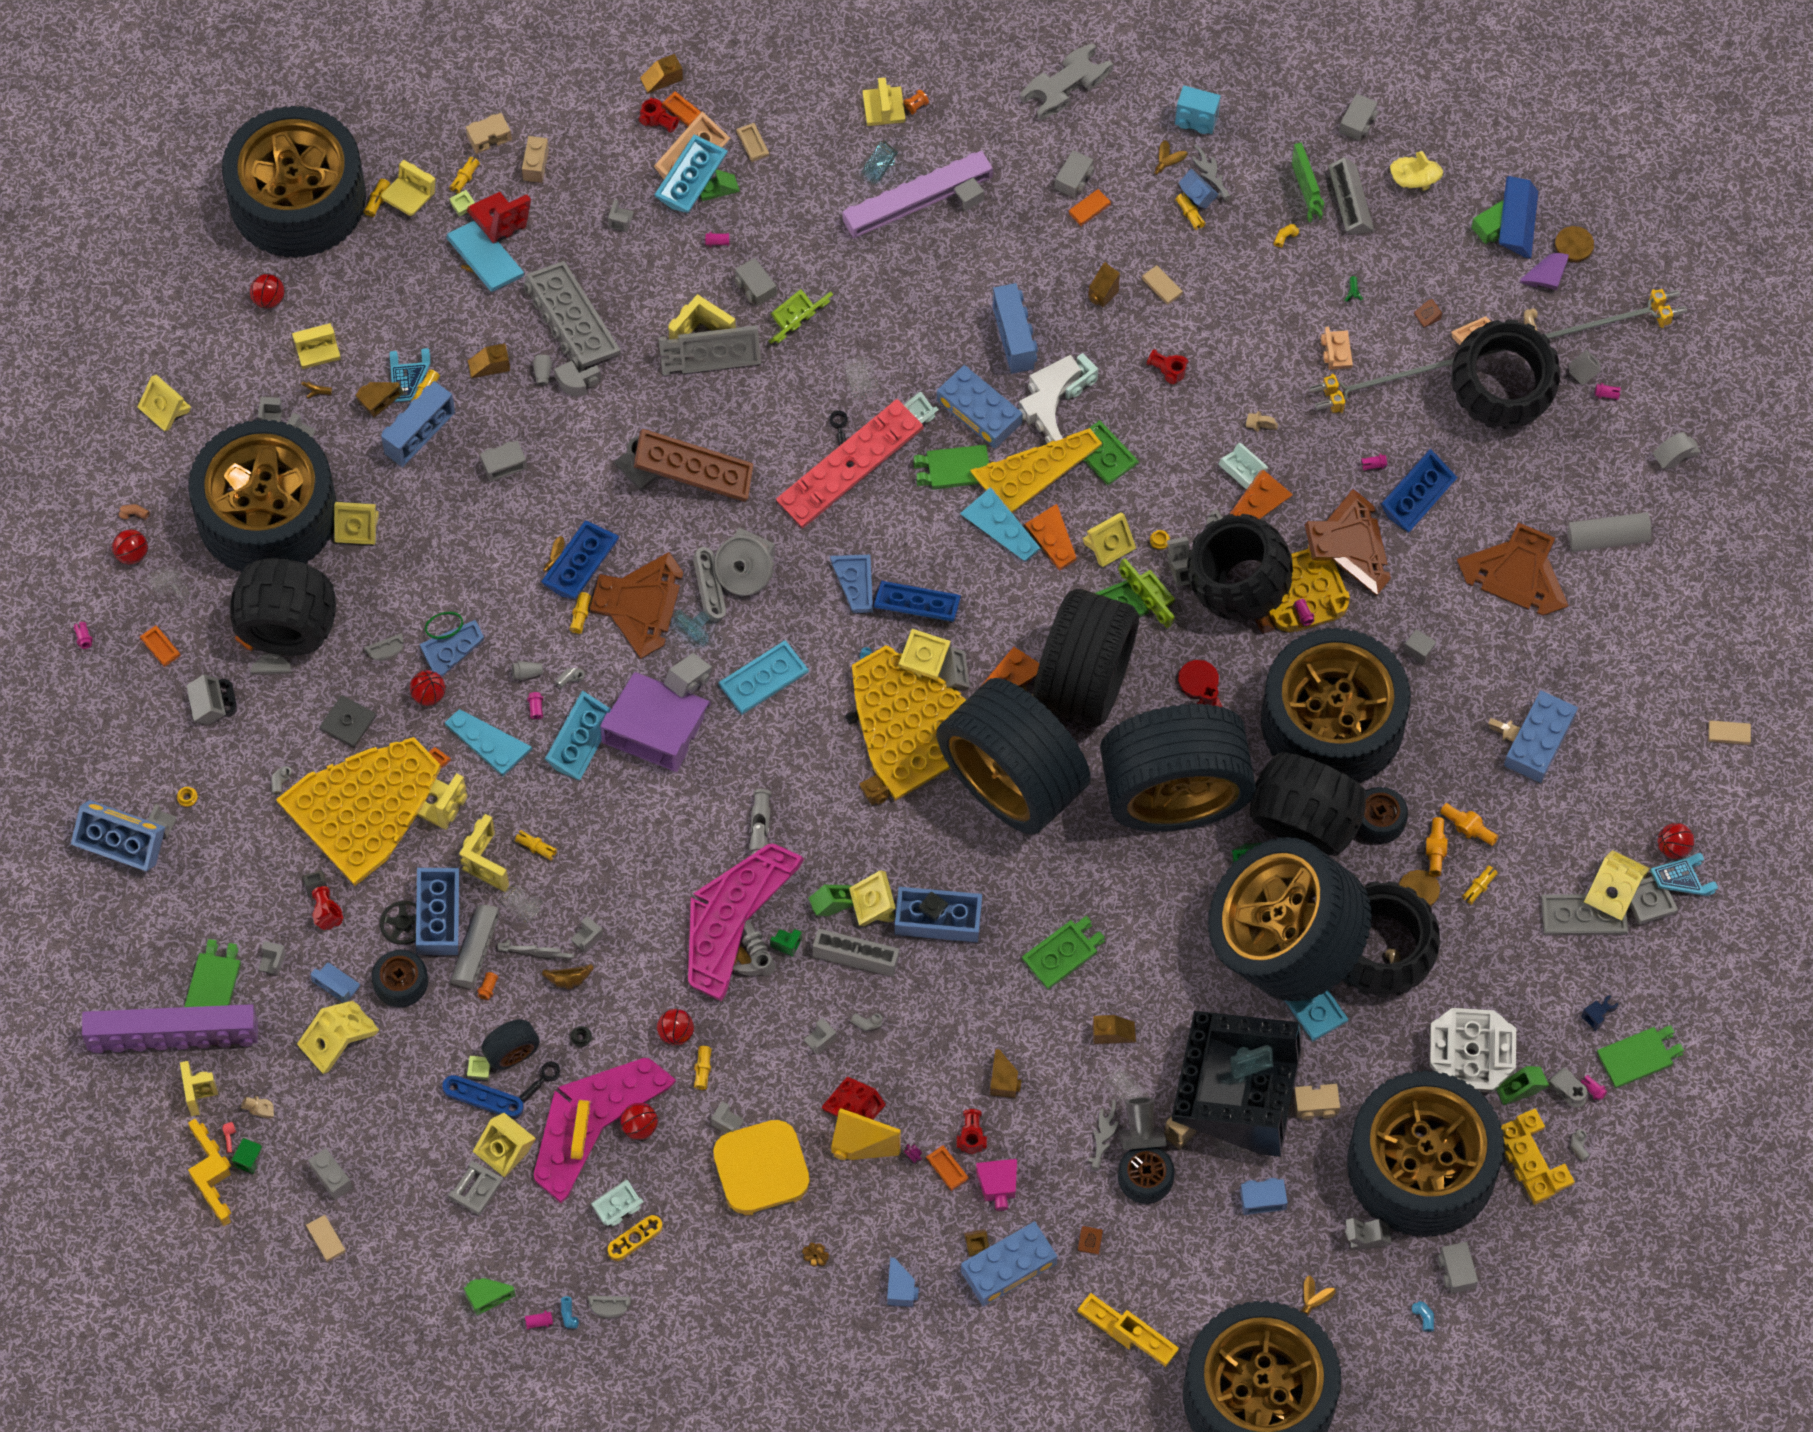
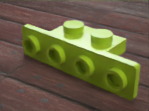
M802 289L798 290L770 313L782 330L770 338L768 342L770 344L775 341L779 343L787 337L785 333L789 330L793 332L801 326L800 321L803 318L808 320L816 313L814 310L818 306L823 308L830 302L829 297L833 293L831 291L812 304Z
M1126 558L1121 560L1118 567L1121 577L1128 581L1133 591L1143 599L1146 607L1154 612L1158 621L1164 624L1167 629L1170 628L1175 617L1167 607L1174 603L1175 598L1151 570L1139 575Z

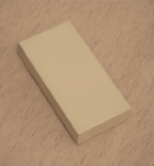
M755 123L736 129L751 162L769 156L767 147Z
M1157 265L1142 276V280L1167 305L1183 294V291Z
M1709 721L1708 742L1750 745L1751 724Z
M326 1215L306 1225L326 1262L346 1252Z

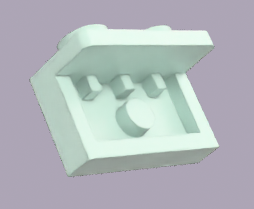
M918 392L903 404L921 423L931 421L935 417L934 413L939 410L936 406H931L922 392Z
M1238 443L1234 451L1221 458L1218 463L1245 489L1250 486L1260 470H1268V467L1241 443Z
M625 1180L590 1204L603 1224L607 1226L611 1224L613 1227L623 1220L622 1216L629 1213L631 1215L641 1208L639 1205L643 1203V1200L637 1196L629 1181Z

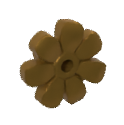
M810 1243L808 1247L805 1246L802 1250L804 1260H811L810 1265L817 1267V1264L824 1266L829 1259V1253L824 1252L825 1246L820 1243Z

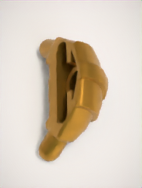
M588 964L579 968L544 969L542 976L559 988L571 990L574 986L581 985L594 970V967Z

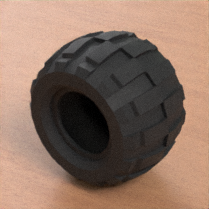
M1243 513L1241 516L1225 515L1222 519L1215 522L1213 520L1207 524L1206 528L1201 533H1198L1192 541L1193 549L1189 550L1187 560L1189 582L1202 605L1223 619L1230 620L1232 618L1237 622H1248L1249 619L1253 618L1258 620L1267 616L1266 613L1272 609L1276 610L1283 603L1282 598L1284 595L1289 593L1293 576L1292 555L1278 530L1265 520L1262 521L1255 516ZM1246 560L1261 562L1259 568L1247 579L1234 584H1225L1227 574L1238 563Z
M262 559L247 565L234 585L230 601V618L233 632L243 642L258 650L285 656L305 655L318 650L332 629L336 613V596L330 579L312 566L288 559Z

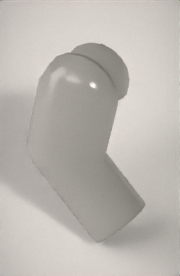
M855 1013L850 1022L864 1031L879 1028L882 1025L883 1018L880 1014L876 1013L871 1018L865 1019Z

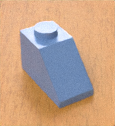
M1190 169L1179 182L1185 194L1198 206L1205 209L1219 195L1193 169Z
M890 1257L887 1305L913 1307L914 1300H918L919 1287H915V1279L895 1258Z

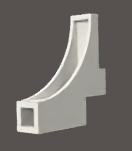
M1071 355L1031 374L1028 388L1032 395L1019 401V410L1023 413L1022 420H1026L1029 425L1035 422L1037 430L1043 432L1046 436V443L1063 439L1056 423V408L1066 388L1081 376V369Z

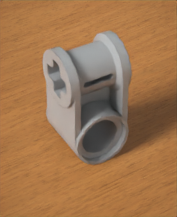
M1562 1067L1548 1081L1549 1088L1557 1091L1556 1094L1562 1097L1570 1106L1579 1108L1586 1103L1587 1088L1566 1068Z

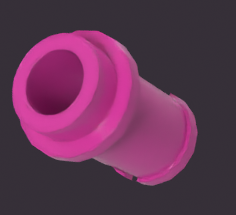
M705 233V245H709V247H712V245L729 246V233Z
M1603 383L1596 384L1594 395L1598 396L1599 399L1606 397L1619 400L1621 387L1606 386Z
M1381 453L1379 456L1361 458V462L1366 464L1362 465L1363 471L1387 467L1386 455Z
M1305 599L1295 601L1293 606L1300 617L1299 622L1304 626L1312 624L1315 616L1310 612Z
M79 622L80 628L76 623L74 630L78 638L77 645L82 649L91 647L93 639L89 636L86 623Z
M532 692L527 698V702L530 705L531 719L543 718V696L539 692Z
M1586 1075L1584 1077L1585 1081L1582 1079L1581 1083L1593 1095L1594 1100L1598 1099L1601 1101L1608 1092L1605 1089L1606 1087L1604 1085L1600 1086L1589 1075Z
M544 1310V1313L525 1316L527 1330L542 1326L549 1328V1325H553L552 1313Z

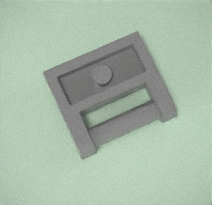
M471 1161L467 1166L469 1169L454 1191L451 1190L447 1197L480 1216L502 1184L503 1178L478 1163ZM475 1173L480 1174L465 1197L461 1194Z

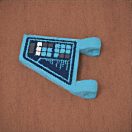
M429 348L421 350L422 363L399 365L397 351L389 353L392 382H398L404 391L394 402L411 401L416 394L417 386L419 383H422L431 364Z
M1701 853L1654 867L1650 870L1658 888L1704 896L1714 894L1715 890L1718 889L1714 881L1701 886L1692 868L1702 864L1701 861L1704 860V857Z

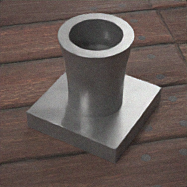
M636 436L629 441L627 445L628 452L617 459L614 464L642 491L659 478L660 475L634 468L639 436Z
M1135 1097L1125 1101L1130 1129L1119 1130V1139L1123 1150L1166 1146V1137L1162 1128L1153 1127L1154 1098Z

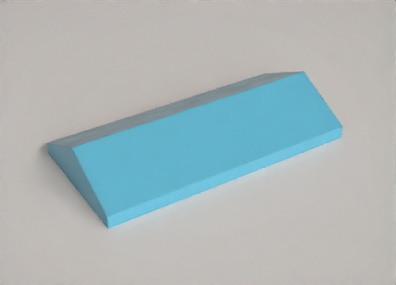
M694 134L656 191L655 197L673 210L689 213L714 175L715 170H717L727 155L728 150Z
M581 691L545 760L556 771L580 781L602 741L600 725L606 713H610L611 708L586 692Z

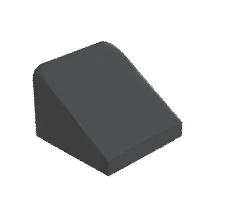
M323 870L302 876L308 898L312 897V891L315 888L327 887Z

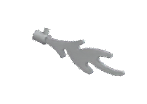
M1195 145V149L1200 153L1202 161L1197 160L1194 156L1192 160L1200 170L1205 172L1201 174V177L1210 181L1218 188L1220 192L1217 197L1222 196L1224 201L1229 200L1231 196L1227 189L1223 187L1222 175L1216 179L1217 163L1215 158L1212 157L1211 163H1208L1202 149Z
M509 939L505 943H498V951L503 952L513 951L526 955L529 953L534 956L553 959V957L574 958V954L560 953L561 949L537 948V945L512 946Z
M1115 1099L1112 1100V1109L1107 1118L1103 1116L1104 1110H1100L1099 1128L1101 1133H1098L1096 1130L1093 1131L1097 1144L1096 1157L1089 1158L1088 1162H1092L1091 1169L1094 1171H1099L1102 1161L1101 1157L1110 1147L1109 1143L1105 1145L1103 1143L1115 1134L1119 1126L1118 1121L1110 1126L1116 1110Z

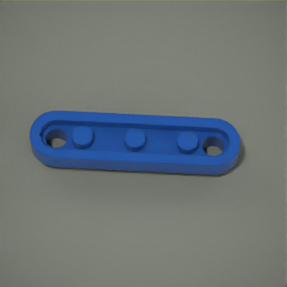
M456 1075L448 1076L443 1081V1091L446 1096L498 1115L505 1113L511 1119H516L523 1113V1102L519 1097ZM452 1085H456L458 1087L454 1091L450 1090V1087ZM511 1106L517 1107L515 1111L509 1110Z

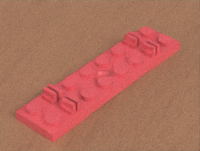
M896 399L777 497L776 502L801 528H804L923 430V424ZM848 462L854 463L852 467L846 466Z

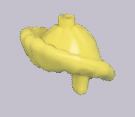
M1423 151L1416 153L1417 158L1403 157L1392 162L1390 170L1393 179L1404 188L1422 187L1423 191L1430 188L1432 183L1435 184L1443 176L1441 166L1436 162L1429 161Z

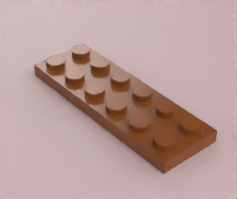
M642 429L639 433L634 468L746 502L749 496L754 463Z

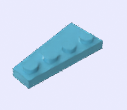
M991 487L960 513L1025 562L1041 550V547Z
M460 709L445 722V726L502 776L509 772L532 750V747Z

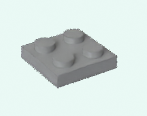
M1654 877L1641 881L1630 904L1639 925L1676 914L1678 911L1669 890L1658 888Z

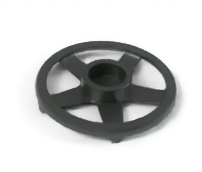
M411 901L395 902L389 905L381 915V932L392 943L406 945L416 941V933L411 936L413 937L411 939L397 940L403 931L409 933L414 929L412 924L416 922V915L409 916L405 905L408 904L416 907V903ZM399 905V914L396 918L385 916L392 907ZM383 922L395 925V930L391 937L385 931Z

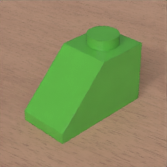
M1504 200L1473 218L1471 228L1485 244L1490 241L1495 242L1500 238Z
M824 884L808 898L813 911L817 916H830L854 906L849 890L852 885Z
M1526 1066L1507 1078L1496 1090L1503 1105H1507L1536 1095L1548 1087L1549 1084L1541 1067Z
M486 1278L474 1279L464 1287L465 1295L477 1316L516 1296L513 1286Z

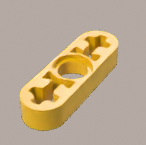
M587 1100L578 1101L571 1159H583L590 1112V1101Z
M650 1215L614 1239L608 1245L609 1257L614 1261H621L661 1233L663 1228L661 1219L658 1216ZM649 1222L653 1224L657 1222V1229L650 1228L646 1231L648 1236L645 1237L644 1232L640 1228L643 1227L645 1231L649 1228ZM634 1233L641 1236L640 1242L631 1243L629 1241L630 1235ZM625 1239V1240H626V1244H627L630 1248L627 1249V1246H624V1247L621 1249V1252H622L621 1254H618L617 1252L613 1254V1252H614V1248H613V1247H615V1246H616L617 1248L622 1247V1246L624 1245L623 1240Z

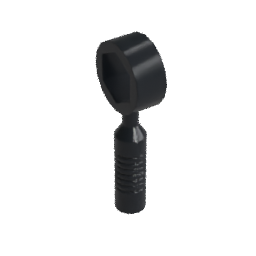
M841 410L834 411L830 415L831 426L839 431L837 434L839 446L846 441L842 428L848 422L847 414ZM839 415L844 417L845 421L838 424L833 422V418Z
M550 1061L542 1066V1078L535 1081L519 1096L523 1103L541 1088L545 1080L552 1082L559 1078L561 1072L557 1063ZM549 1066L557 1068V1073L553 1077L545 1075L544 1071Z

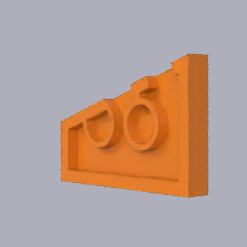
M1260 470L1230 514L1241 516L1243 513L1260 519L1293 494L1265 470Z
M1057 504L1024 524L1026 530L1059 570L1076 561V555Z
M1013 647L985 682L991 678H1002L1019 687L1024 684L1027 685L1036 677L1040 663L1016 647Z

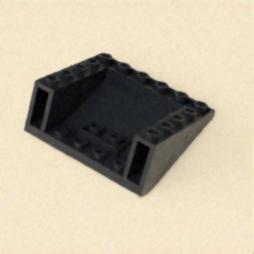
M1194 1011L1174 1102L1172 1121L1260 1155L1281 1157L1302 1052L1299 1022Z

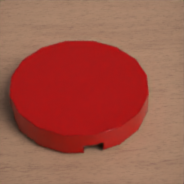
M1205 660L1187 662L1182 666L1178 676V684L1183 693L1194 699L1202 698L1200 691L1203 686L1210 684L1218 687L1219 683L1217 669Z

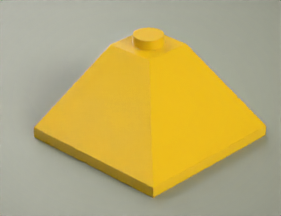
M840 1108L831 1145V1153L840 1160H846V1158L858 1160L899 1156L901 1152L900 1129Z

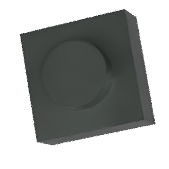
M931 891L919 905L918 910L936 921L948 907V903Z

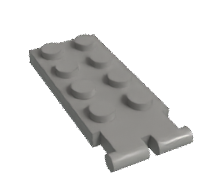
M757 325L678 335V339L667 340L666 337L659 338L660 355L665 356L661 358L662 374L664 376L670 375L671 371L682 370L684 374L761 364Z

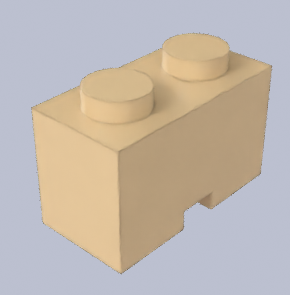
M502 113L491 115L484 120L473 122L466 126L467 137L476 154L490 149L489 145L494 143L498 146L512 140L511 130Z
M528 136L522 167L523 181L543 183L549 152L548 138Z
M1337 1084L1320 1085V1089L1312 1090V1086L1294 1088L1293 1096L1296 1118L1312 1120L1316 1116H1323L1325 1119H1330L1339 1115L1340 1102Z
M1171 1116L1166 1122L1164 1135L1170 1143L1180 1150L1197 1130L1172 1121Z

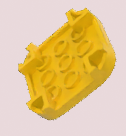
M1309 545L1306 550L1292 553L1293 576L1289 593L1284 595L1282 598L1283 603L1276 610L1272 609L1268 612L1275 627L1289 633L1298 632L1343 617L1347 612L1350 596L1349 591L1345 589L1335 562L1312 560ZM1299 599H1305L1310 612L1315 616L1314 622L1308 626H1304L1299 622L1300 617L1293 606L1294 602Z
M770 1120L722 1135L715 1143L713 1149L714 1163L716 1164L725 1193L726 1202L737 1213L748 1216L753 1215L754 1212L794 1201L796 1203L802 1200V1197L807 1193L810 1186L809 1172L797 1134L787 1122Z

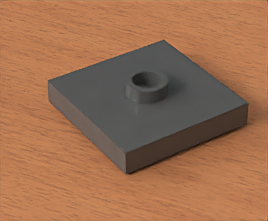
M341 695L319 728L355 748L377 715L375 712Z

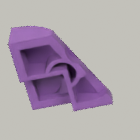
M1563 253L1549 254L1522 277L1520 283L1535 288L1540 285L1557 291L1569 255Z

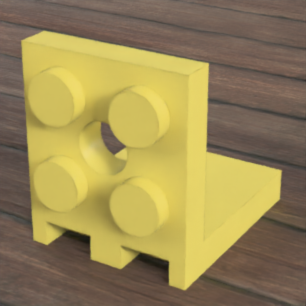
M697 294L688 305H684L680 315L676 319H672L668 325L669 339H678V335L692 333L700 323L714 331L736 328V320Z
M457 773L449 785L437 779L435 780L428 796H436L437 801L433 804L425 801L417 816L447 830L448 824L453 822L460 805L465 803L468 796L464 777Z
M485 814L482 819H478L475 823L472 835H468L464 840L463 848L459 853L462 856L461 864L464 865L462 870L505 892L509 887L507 869L481 856L495 835L493 818Z
M1612 850L1604 858L1584 902L1622 921L1641 881L1647 876L1650 868ZM1615 887L1618 891L1617 897H1609L1607 895V888Z
M352 1000L322 1008L297 1045L316 1067L325 1074L330 1071L349 1043L373 1037L378 1033L379 1029L373 1020L361 1010V1007ZM321 1038L325 1042V1048L321 1046Z

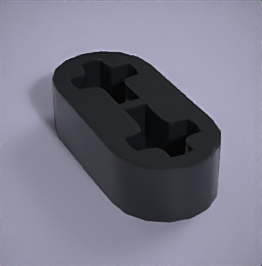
M220 679V690L223 685L227 688V695H223L221 690L224 707L227 700L230 705V710L224 708L226 713L224 716L231 717L237 712L233 685L227 679Z

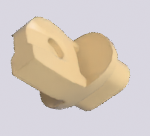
M1257 411L1256 414H1248L1246 428H1254L1256 432H1259L1260 427L1277 430L1278 423H1276L1273 417L1262 416L1261 412Z
M1490 718L1488 723L1490 729L1503 734V741L1507 739L1514 742L1520 730V727L1513 725L1511 720L1504 724Z
M258 1096L254 1098L245 1097L242 1101L241 1108L249 1110L250 1114L263 1118L274 1117V1108L271 1101L259 1099Z

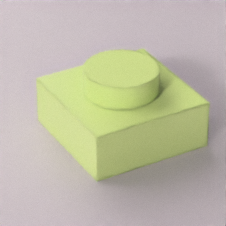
M467 190L449 198L450 204L459 217L468 213V206L475 203Z
M470 1056L467 1072L468 1079L489 1080L491 1066L486 1057Z

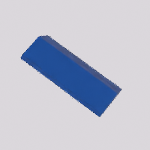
M1508 176L1506 177L1499 244L1525 258L1531 259L1539 191L1530 180Z
M1429 449L1384 499L1381 506L1391 521L1409 533L1458 477L1432 449Z
M585 520L543 578L542 584L561 597L576 600L616 544L619 536Z
M881 581L874 608L954 622L961 595Z

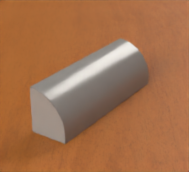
M1346 157L1328 165L1346 232L1353 235L1373 232L1374 228L1357 165Z
M1648 512L1569 522L1567 529L1572 552L1651 542L1652 536Z
M479 905L476 907L450 984L474 990L500 916L498 907Z
M818 928L813 944V957L894 977L899 958V948Z

